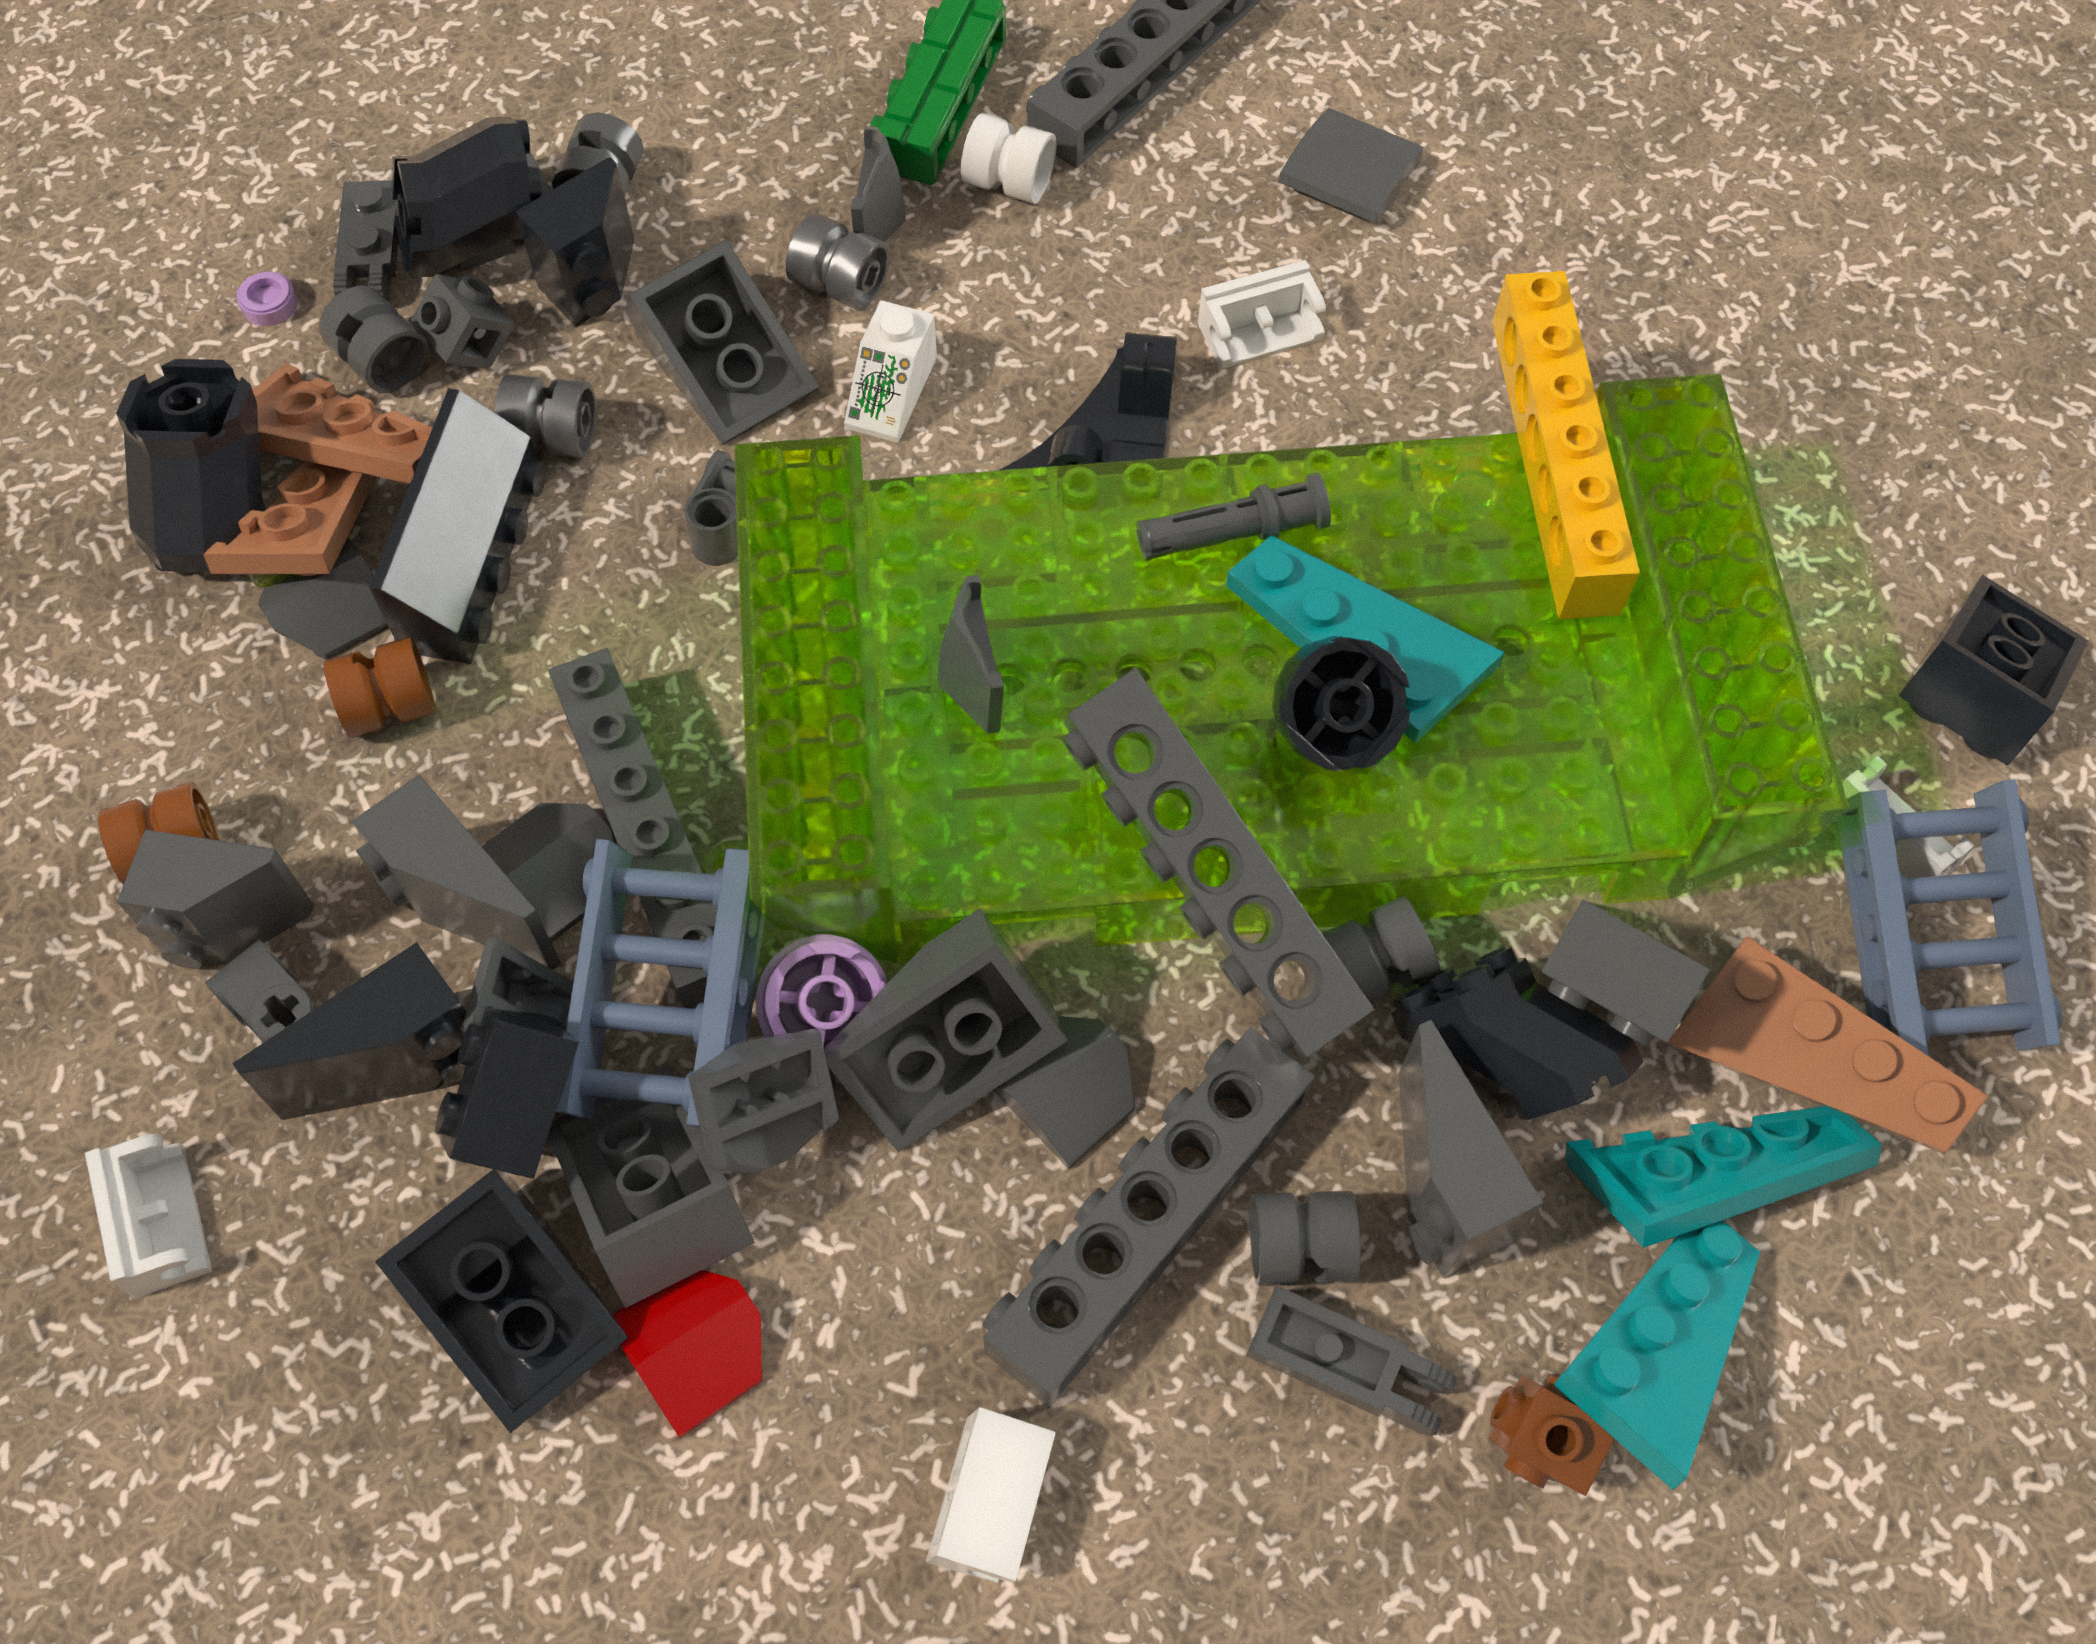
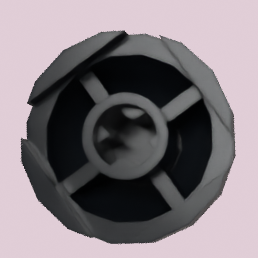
M1332 636L1308 643L1286 661L1275 681L1272 709L1277 729L1296 754L1326 770L1340 771L1355 767L1363 769L1376 765L1396 748L1409 724L1410 710L1405 709L1407 701L1405 687L1409 688V683L1405 671L1395 657L1371 641L1360 638Z

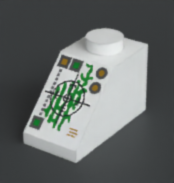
M880 300L860 342L844 421L846 429L899 443L937 358L934 314Z

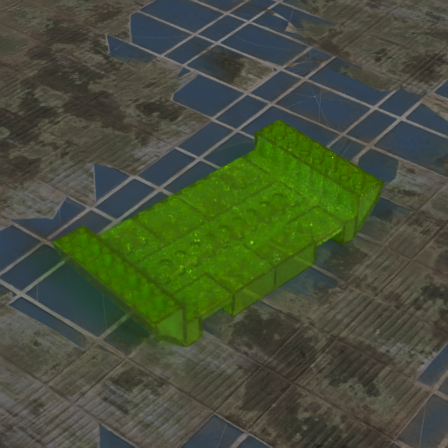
M1721 374L1599 383L1596 397L1640 571L1623 612L1618 616L1558 619L1517 433L865 480L860 435L734 444L750 899L779 931L795 930L807 936L820 934L841 936L858 943L870 952L874 958L896 964L908 963L924 945L980 908H982L993 925L1091 917L1095 947L1200 938L1189 925L1179 908L1187 900L1172 878L1163 884L1144 860L1140 850L1148 844L1133 822L1123 827L1105 804L1101 793L1108 789L1106 783L1094 766L1084 771L1074 760L1062 740V737L1069 733V730L1063 723L1066 716L1119 679L1117 673L1129 666L1143 668L1149 673L1151 678L1146 683L1317 928L1337 927L1352 919L1361 925H1365L1368 923V916L1371 910L1401 896H1405L1420 920L1473 916L1478 914L1491 883L1587 875L1597 876L1603 905L1671 899L1757 864L1786 849L1805 846L1849 809V804ZM1317 472L1324 481L1331 510L1330 526L1318 530L1314 525L1280 532L1278 539L1493 647L1495 646L1492 641L1502 637L1514 639L1523 647L1524 653L1518 656H1507L1504 654L1500 666L1418 742L1414 743L1403 734L1396 748L1376 765L1363 769L1355 767L1340 771L1326 770L1293 751L1278 731L1272 709L1275 681L1286 661L1301 648L1226 586L1228 571L1263 543L1265 539H1259L1258 535L1247 538L1243 537L1225 543L1168 554L1167 556L1145 561L1138 543L1137 521L1156 517L1160 518L1187 510L1249 497L1251 490H1255L1256 486L1263 484L1268 485L1270 489L1305 482L1308 474ZM974 575L980 576L982 585L981 601L996 670L1001 673L1002 677H1016L1025 685L1017 694L1003 695L1000 732L987 734L937 684L940 648L955 600L965 578ZM1251 657H1264L1275 665L1276 670L1265 676L1254 675L1244 668L1243 662ZM1197 661L1208 665L1214 674L1205 680H1191L1181 673L1180 668L1188 662ZM1075 671L1082 674L1088 682L1082 688L1071 691L1058 687L1053 680L1060 673ZM1125 738L1116 743L1115 759L1122 769L1131 773H1140L1148 768L1150 762L1149 751L1141 741L1134 738ZM1171 793L1161 794L1156 799L1154 813L1158 822L1167 829H1182L1189 815L1188 807L1184 800ZM1202 849L1195 858L1194 871L1197 878L1203 884L1217 887L1224 881L1227 875V864L1219 852L1212 849ZM1245 904L1235 914L1234 929L1237 935L1265 933L1266 920L1258 908Z

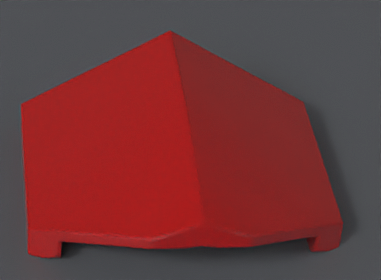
M700 1270L627 1308L623 1307L613 1314L629 1336L620 1346L680 1439L762 1382L761 1314L737 1279Z

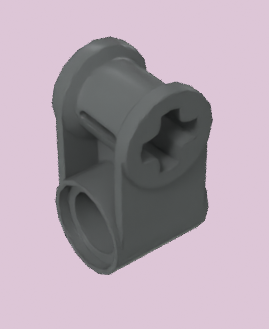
M720 450L713 453L705 467L700 482L687 500L684 508L692 553L699 561L706 565L720 566L730 563L739 556L759 518L764 516L774 497L777 484V472L774 467L764 464L758 469L732 461L729 453Z
M260 939L204 982L231 1014L244 1027L248 1026L263 1043L287 1028L290 1023L296 1022L316 1009L307 993L298 985L299 983Z

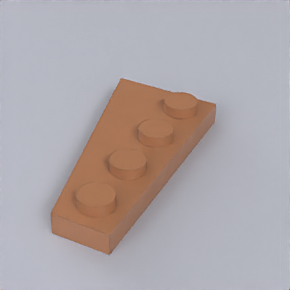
M287 363L253 390L257 401L259 452L264 451L296 458L303 462L346 469L353 473H364L395 480L403 484L411 483L433 428L396 411H390L385 414L378 413L374 409L373 402L356 394L349 399L342 397L336 393L334 384L319 377L308 382L302 379L298 368Z
M1748 936L1745 937L1667 1043L1668 1046L1690 1055H1696L1719 1064L1730 1071L1783 1089L1794 1096L1817 1105L1821 1104L1852 1116L1858 1121L1942 1154H1946L1988 1098V1095Z

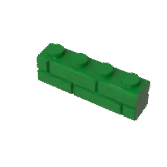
M942 0L939 8L930 7L925 19L924 37L921 43L912 42L909 47L905 64L906 72L903 78H894L890 84L887 94V109L884 115H875L870 123V126L877 127L886 137L900 177L906 176L907 179L928 185L936 183L1006 40V6L1002 0Z

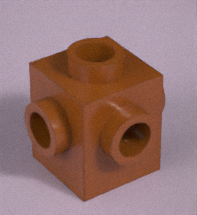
M1521 1374L1515 1388L1508 1386L1501 1393L1494 1405L1490 1418V1424L1494 1427V1430L1489 1440L1509 1454L1503 1466L1540 1488L1544 1489L1549 1477L1587 1496L1614 1438L1553 1385L1558 1377L1549 1374L1544 1386Z

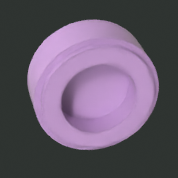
M261 272L250 276L239 286L236 295L238 305L245 318L251 323L260 326L276 325L287 320L295 312L298 305V297L291 281L283 274L277 272Z

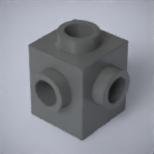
M436 274L411 319L413 324L427 339L429 349L441 357L445 363L484 369L493 365L515 326L512 319L493 298L494 292L481 280L472 276H463L460 279Z

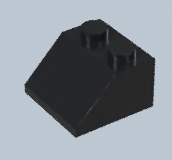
M608 157L515 211L538 288L575 327L591 317L605 314L614 303L621 300L635 240L617 163L611 157Z
M485 1008L480 1025L469 1024L458 1054V1065L465 1066V1070L457 1094L452 1092L445 1094L435 1124V1134L443 1135L440 1143L449 1159L534 1179L579 1044L555 1018L542 1014Z

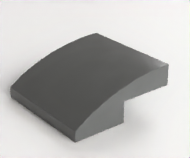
M1328 108L1314 122L1296 146L1280 172L1278 182L1375 223L1394 203L1400 184L1418 166L1424 147Z

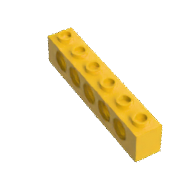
M1566 272L1506 274L1492 325L1558 619L1618 616L1623 612L1640 571Z

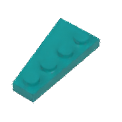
M1274 536L1267 538L1228 571L1226 586L1300 648L1308 643L1327 637L1342 636L1368 640L1390 652L1407 675L1409 688L1405 687L1407 695L1405 709L1410 710V717L1404 735L1414 743L1418 742L1500 666L1505 653Z
M1822 1106L1753 1116L1751 1127L1737 1129L1719 1125L1717 1121L1690 1125L1689 1135L1655 1140L1651 1130L1623 1134L1621 1145L1594 1148L1590 1139L1566 1142L1565 1161L1568 1167L1610 1213L1645 1248L1879 1166L1882 1144L1851 1116Z
M1723 1220L1677 1236L1553 1384L1673 1491L1688 1477L1761 1253Z

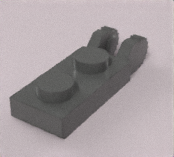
M391 180L343 183L333 279L335 296L345 289L355 287L357 278H369L368 286L379 292L389 302L391 277L396 276L399 243L395 225V216L399 215L398 200H393Z
M1275 1286L1246 1354L1247 1357L1377 1417L1382 1413L1388 1419L1426 1436H1436L1442 1420L1438 1417V1414H1435L1428 1407L1391 1391L1397 1374H1401L1404 1378L1421 1385L1430 1392L1441 1393L1442 1395L1452 1394L1457 1381V1376H1454V1373L1408 1351L1409 1345L1280 1286Z

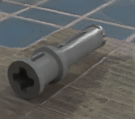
M1316 472L1308 474L1305 482L1270 489L1268 485L1263 484L1256 486L1255 490H1251L1249 497L1187 510L1160 518L1140 520L1136 522L1138 529L1136 531L1143 559L1149 561L1154 558L1167 556L1168 554L1190 551L1243 537L1247 538L1258 535L1261 540H1266L1270 536L1279 538L1280 532L1314 525L1318 530L1325 529L1330 526L1331 510L1324 481L1320 474Z

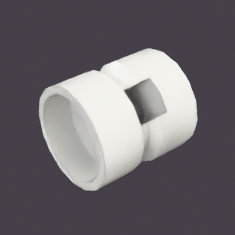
M985 113L978 114L971 125L964 144L961 159V179L965 184L985 190L990 188L996 190L1002 184L1004 193L1008 197L1036 204L1040 201L1053 171L1057 147L1056 136L1053 133L1026 125L1015 133L1013 124L1008 123L1005 119Z

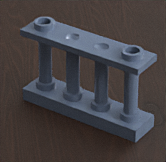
M2003 780L1973 793L1974 808L1896 814L1892 808H1889L1886 790L1859 792L1834 804L1867 1016L1927 1056H1929L1927 1042L1930 1037L2004 1030L2013 1031L2017 1051L2061 1045L2059 1030L2062 1025V1009L2057 997L2052 994L2025 835L2028 829L2029 815L2024 801L2019 798L2016 780ZM1980 833L1986 872L1906 878L1899 872L1895 847L1898 840ZM1991 898L1997 937L1916 944L1909 936L1906 910L1909 905ZM1990 964L2002 965L2008 1003L1926 1010L1920 1004L1916 980L1919 970Z
M596 839L594 857L587 862L583 874V890L587 897L566 1028L579 1044L556 1112L580 1119L592 1120L596 1097L682 1105L684 1111L688 1113L687 1125L700 1128L688 1076L732 1044L748 1041L772 865L753 850L726 848L724 866L719 868L715 874L631 868L633 854L610 840ZM627 895L713 901L714 907L717 908L714 935H709L705 941L621 934ZM617 961L703 968L704 974L707 975L704 1002H700L696 1009L611 1001ZM606 1029L693 1036L694 1042L698 1044L694 1071H690L686 1077L602 1070L600 1067Z

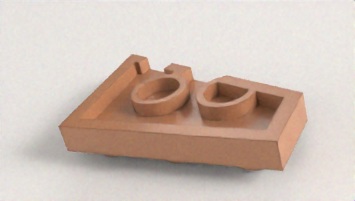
M303 462L276 487L280 497L264 512L251 510L238 522L241 533L228 545L216 542L203 554L210 573L299 574L302 576L330 574L377 476L353 473L346 469L314 462Z

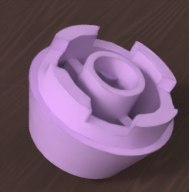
M828 934L812 935L798 939L782 948L770 960L761 975L756 993V1012L760 1028L765 1038L815 1029L820 1031L823 1047L825 1048L888 983L886 975L874 956L864 947L850 939Z

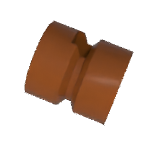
M411 636L377 646L373 658L368 659L358 651L324 661V674L329 693L342 728L350 739L384 729L388 717L394 716L401 723H406L434 715L437 712L425 666L415 641Z
M193 782L156 792L152 805L149 806L141 800L134 799L101 809L98 813V826L106 855L112 869L123 885L145 830L219 841L215 822L208 804L200 789Z

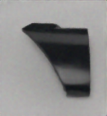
M1126 332L1124 346L1117 349L1116 357L1081 406L1041 445L1022 458L998 470V478L1016 494L1025 496L1079 500L1089 496L1093 491L1160 497L1177 337Z

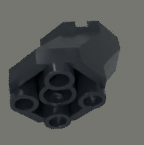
M486 117L415 156H392L393 200H398L399 214L395 216L396 233L405 271L409 272L411 278L434 277L436 274H440L504 240L523 239L515 211L542 195L539 170L537 166H528L526 154L530 153V134L528 123L525 119Z
M174 359L161 366L164 376L150 383L145 374L130 381L116 412L124 432L129 524L137 545L148 555L151 564L157 570L169 572H210L203 554L216 542L226 543V545L232 542L241 533L238 522L251 510L262 512L266 510L261 492L257 401L251 384L242 376L239 381L235 377L233 368L224 360Z
M1506 946L1481 956L1474 961L1475 968L1457 975L1453 966L1441 969V973L1417 983L1419 988L1406 992L1393 1000L1396 1010L1391 1015L1401 1038L1412 1043L1419 1025L1432 1020L1465 1076L1494 1093L1504 1118H1513L1518 1114L1520 1119L1530 1120L1578 1105L1595 1096L1591 1087L1599 1082L1600 1077L1606 1075L1611 1087H1614L1628 1080L1643 1063L1634 1039L1611 1027L1608 1022L1587 1010L1583 1011L1549 992L1548 988L1536 981L1526 957L1517 958L1512 946Z

